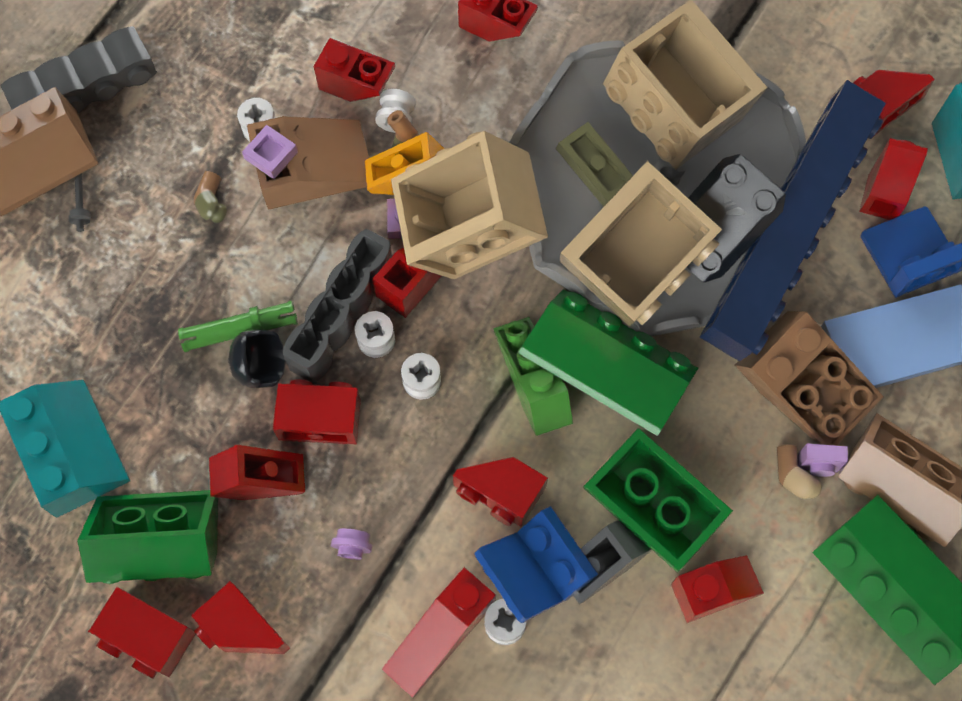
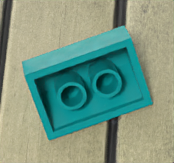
M84 380L36 384L0 401L1 415L40 506L54 517L58 518L96 499L97 496H102L130 482V478Z

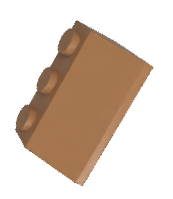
M56 87L0 116L1 217L99 164L77 110Z
M876 413L850 452L848 463L840 470L838 478L843 480L845 486L856 494L866 495L870 499L879 495L902 520L913 526L922 538L931 542L936 541L943 547H946L962 527V467Z

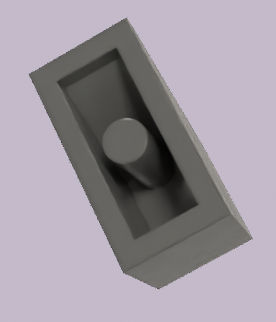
M619 520L607 525L581 548L598 575L573 596L579 604L585 602L632 568L652 550Z

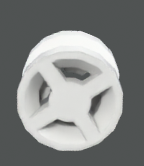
M400 89L384 90L379 100L382 108L376 113V124L386 131L394 132L387 123V119L392 112L397 110L402 111L412 124L410 113L414 111L416 99L413 95Z
M251 98L240 105L237 117L244 137L250 141L247 124L275 118L272 105L267 100Z
M372 311L363 314L357 320L355 336L361 352L373 358L389 354L395 344V333L390 318L382 312ZM377 327H378V330H377V331H373V332H369V331H368V330L377 329Z
M415 353L403 362L401 375L403 387L407 394L422 400L428 399L438 392L441 385L440 366L434 357L425 353Z
M504 599L496 600L486 611L484 625L486 633L492 641L501 645H510L522 637L526 622L520 623L507 607Z

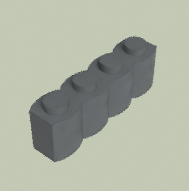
M133 26L114 31L102 41L85 44L72 51L68 56L51 59L41 64L34 71L17 74L7 79L0 86L12 110L56 87L77 112L80 113L91 102L112 99L124 87L145 84L157 71Z
M365 229L351 241L347 250L346 260L339 263L330 273L326 282V291L314 298L306 311L305 322L295 328L286 340L283 356L291 372L312 383L317 382L327 373L333 361L334 351L341 348L347 342L353 330L354 320L361 317L372 302L375 290L372 278L392 257L389 240Z

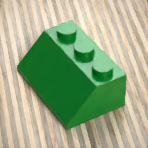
M639 428L583 486L590 495L677 573L733 512L730 507Z
M210 490L97 496L77 540L86 583L103 582L113 584L128 580L157 581L162 578L185 577L196 579L202 576H211L218 549V498L210 497Z

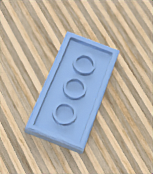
M962 284L824 321L821 327L875 388L962 365Z

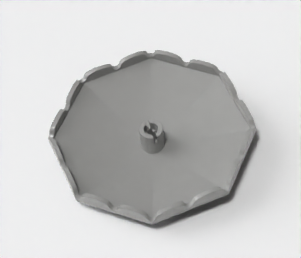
M619 40L604 41L585 45L579 48V50L570 53L509 141V143L529 152L548 238L529 246L534 268L569 291L582 295L589 304L598 310L616 315L560 263V253L603 208L602 204L556 150L560 141L587 122L591 124L633 176L648 161L687 198L723 158L737 154L746 157L755 167L781 188L805 146L806 138L795 106H790L784 98V92L764 76L756 73L768 88L745 117L675 170L669 162L660 158L656 152L655 145L650 139L634 127L630 116L622 106L610 99L606 87L603 85L621 48L626 44ZM745 253L724 276L708 282H702L686 267L685 269L691 275L671 296L663 291L657 298L662 306L646 323L641 325L636 320L629 328L636 332L641 331L650 336L706 326Z

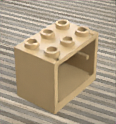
M693 0L687 1L622 47L603 82L610 99L622 106L630 116L634 127L650 139L655 145L656 152L660 158L669 162L675 170L738 124L768 88Z
M486 131L475 132L469 135L467 140L452 148L438 151L431 159L421 164L411 165L406 168L405 172L391 179L406 261L409 266L451 279H457L548 238L529 152Z
M647 161L560 253V263L629 327L636 320L643 325L662 306L657 300L662 292L665 291L671 296L691 275L685 268L691 262L698 267L719 246V243L714 238L722 229Z

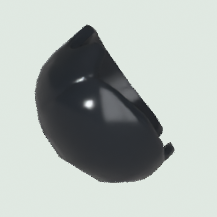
M254 329L243 331L234 338L230 346L228 363L232 376L243 386L264 388L273 387L278 384L284 374L286 364L283 356L284 345L279 335L275 331Z

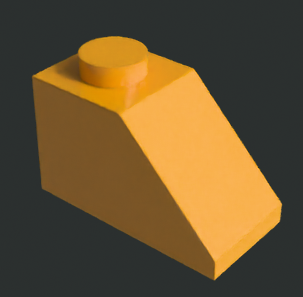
M425 132L366 159L367 190L372 194L394 195L392 178L405 172L406 168L411 165L421 164L431 159L438 151L445 148L428 132Z

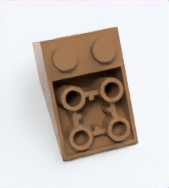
M282 116L247 124L250 142L268 125L296 144L298 153L275 179H272L256 167L261 191L268 210L367 187L365 160L369 158L360 120Z
M787 311L766 332L769 337L762 350L757 355L750 354L734 365L759 393L817 444L837 446L884 397L807 312Z

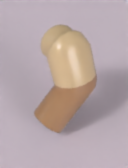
M778 446L777 463L780 484L799 498L813 499L817 497L822 489L821 482L818 478L813 477L798 466L797 446Z

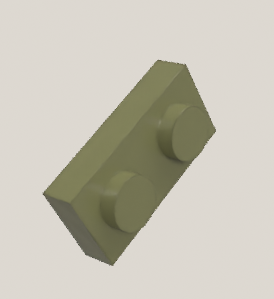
M589 122L560 141L556 147L559 154L603 207L633 177L631 172Z

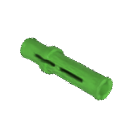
M290 300L286 303L263 309L255 306L249 308L247 313L186 328L182 327L178 329L180 340L196 336L194 339L181 343L184 352H189L193 349L232 340L239 333L246 330L268 331L293 324L297 325L298 320L296 313L280 316L295 310L294 304Z

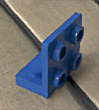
M926 206L868 228L860 235L895 298L962 271V243L955 245L953 241L948 242Z
M551 506L541 510L518 532L482 546L474 553L485 574L491 579L505 600L507 607L520 623H524L568 600L598 575Z

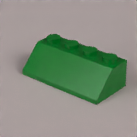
M564 289L549 303L518 352L656 436L663 429L699 369L691 364V361L685 355L679 352H670L658 345L656 340L649 334L634 331L622 324L621 319L613 313L602 312L588 304V301L582 295L576 292H568Z
M879 495L875 496L812 553L935 686L962 664V582Z

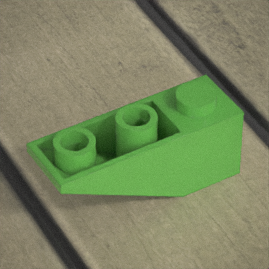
M530 317L493 329L523 410L535 435L538 436L573 424L568 389L563 380L518 353L534 328Z

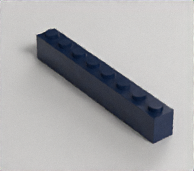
M846 80L832 95L781 187L786 194L783 212L746 251L700 335L701 339L739 362L752 353L757 355L762 350L769 337L765 333L769 322H775L785 308L786 302L782 298L786 290L791 291L802 276L803 270L799 269L803 258L808 259L818 246L820 240L815 236L819 228H825L836 211L832 207L835 198H840L848 189L852 178L848 177L851 168L855 169L861 163L868 151L864 147L867 138L872 139L883 123V119L879 118L886 104L885 102L849 80Z

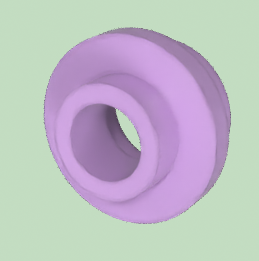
M338 529L336 538H332L331 547L338 549L337 555L347 559L360 560L363 554L371 553L372 545L369 543L370 534L360 530Z

